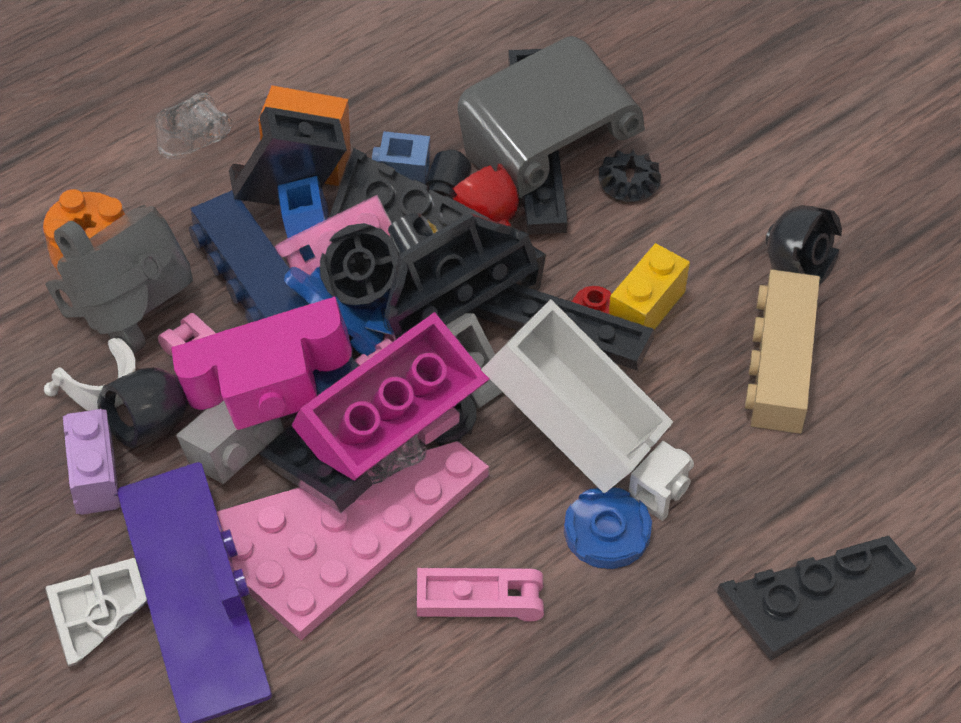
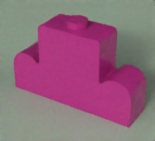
M336 297L171 347L174 371L190 406L195 409L204 410L215 407L224 401L235 428L239 430L298 412L301 407L318 396L313 371L315 369L319 371L335 370L346 364L352 356L347 327Z

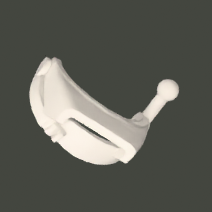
M120 338L110 339L108 346L117 361L118 378L134 372L136 368L135 357L130 347ZM60 367L54 370L52 374L53 380L44 386V393L47 396H55L58 393V386H60L85 410L98 409L97 400L103 386L79 383ZM117 394L115 407L124 403Z

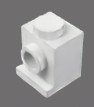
M662 441L631 473L630 497L638 502L640 499L647 507L648 512L663 521L668 516L670 500H679L690 485L691 480L688 478V473L694 467L692 458L685 451L675 449L665 441Z

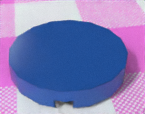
M612 487L606 493H603L599 488H593L580 494L578 500L572 506L570 504L566 510L564 536L568 548L579 560L596 568L615 569L628 566L643 555L650 543L652 520L647 507L640 499L638 502L630 497V492Z

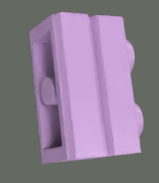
M97 409L70 413L63 416L69 484L76 514L84 515L116 510L120 507V501L117 494L118 482L114 448L107 410Z

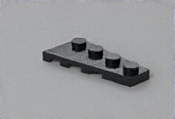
M353 148L329 216L331 218L378 195L391 223L405 215L420 213L435 225L439 231L468 213L490 220V218L469 207L430 190L423 183L403 176L394 168L367 157L365 153L356 148Z
M888 535L836 550L833 556L819 560L811 557L797 561L794 567L774 572L773 569L754 574V578L735 583L734 580L720 583L717 593L767 657L773 660L914 577L917 568Z

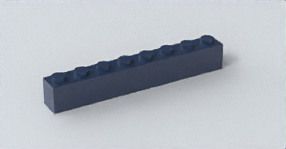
M232 190L190 208L193 225L189 227V233L193 243L198 249L202 247L205 249L212 271L216 276L222 274L226 280V288L235 304L241 302L245 308L248 323L309 305L301 295L285 283L284 276L290 270L243 202L234 199ZM352 357L346 364L335 370L319 371L315 369L313 371L317 395L358 367Z

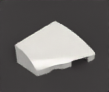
M135 558L91 569L90 575L46 586L47 597L68 667L77 665L86 655L147 603Z

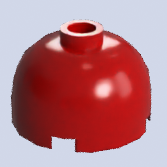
M498 164L497 171L491 165L484 167L453 188L457 194L453 200L490 218L492 221L512 227L509 221L515 215L518 208V191L511 176L502 164Z

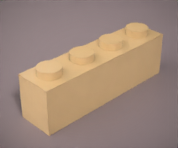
M770 269L767 286L759 285L756 309L764 311L763 318L756 317L752 341L760 342L759 351L752 350L749 365V375H755L756 382L755 384L748 383L745 409L752 410L751 427L802 433L808 406L820 276Z

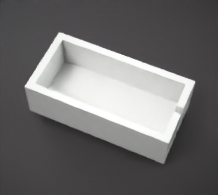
M551 299L481 369L603 493H606L632 472L649 452L650 447L660 439L673 423Z

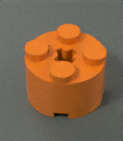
M76 189L67 190L60 195L59 201L47 212L43 223L49 256L56 269L58 261L63 257V254L55 241L54 231L68 221H74L81 226L90 239L125 215L122 204L118 199L97 192H81Z

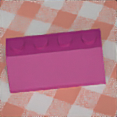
M434 312L301 407L292 423V427L319 460L355 481L487 383L489 378L481 371L479 365Z

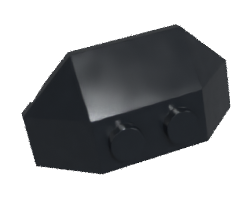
M468 213L399 254L385 311V319L394 341L434 312L447 325L539 269L540 265L529 234Z

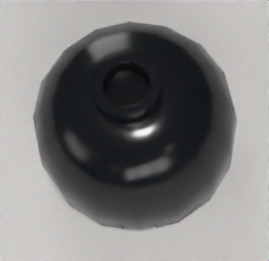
M806 205L792 207L784 212L770 226L766 235V245L768 246L767 251L771 266L778 271L820 276L819 285L823 283L831 273L840 250L833 247L834 236L842 237L839 216L833 210Z
M366 223L348 225L336 232L329 240L332 243L328 246L326 253H322L320 259V277L326 290L332 296H337L340 302L360 309L379 307L388 302L399 255L391 236L384 230Z

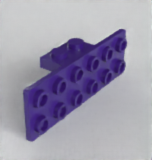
M196 462L118 488L117 494L181 723H202L271 699V689L243 597L250 595V591L242 568L234 570L231 558L238 556L237 548L230 529L222 531L202 463Z

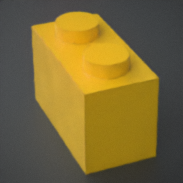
M655 243L611 294L609 314L655 329L685 293L690 261Z

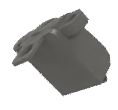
M141 205L132 209L90 239L81 226L74 221H68L54 231V238L63 254V257L60 258L57 264V269L62 279L49 280L45 285L64 317H85L93 330H98L100 334L108 333L111 339H122L130 347L133 354H136L146 345L144 335L137 322L145 314L187 287L193 281L190 263L167 221L154 206L146 207ZM59 289L67 294L73 307L63 300Z

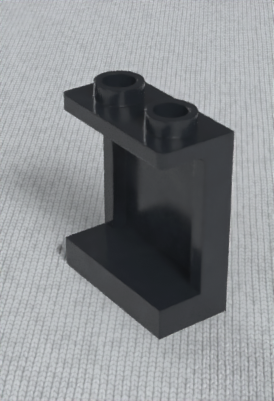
M265 107L259 117L263 133L262 139L245 165H231L229 175L234 199L280 206L278 185L317 176L322 188L347 149L340 119Z

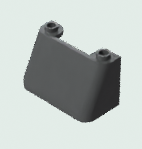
M575 36L563 38L470 86L463 92L458 102V116L466 158L480 169L491 165L497 171L498 164H502L511 176L517 188L519 198L534 191L545 182L549 173L548 155L605 124H607L609 133L618 140L629 139L645 130L642 109L586 42Z

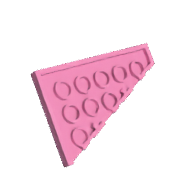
M457 441L375 465L367 471L373 485L342 513L299 487L217 511L222 531L230 529L238 552V556L231 558L234 570L242 568L250 596L302 641L488 477L489 466Z

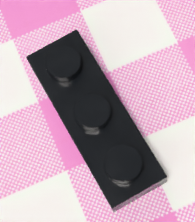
M289 426L259 452L266 466L340 513L373 485L367 472L354 481L319 460L292 426Z

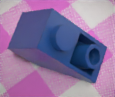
M317 176L278 185L282 219L287 238L329 218L328 204ZM309 244L299 249L304 261L315 257Z

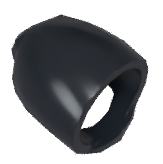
M155 367L139 369L104 385L97 400L98 409L107 410L112 435L130 448L150 443L170 433L181 421L188 405V400L177 375ZM116 394L126 405L134 426H128L120 419L115 407Z

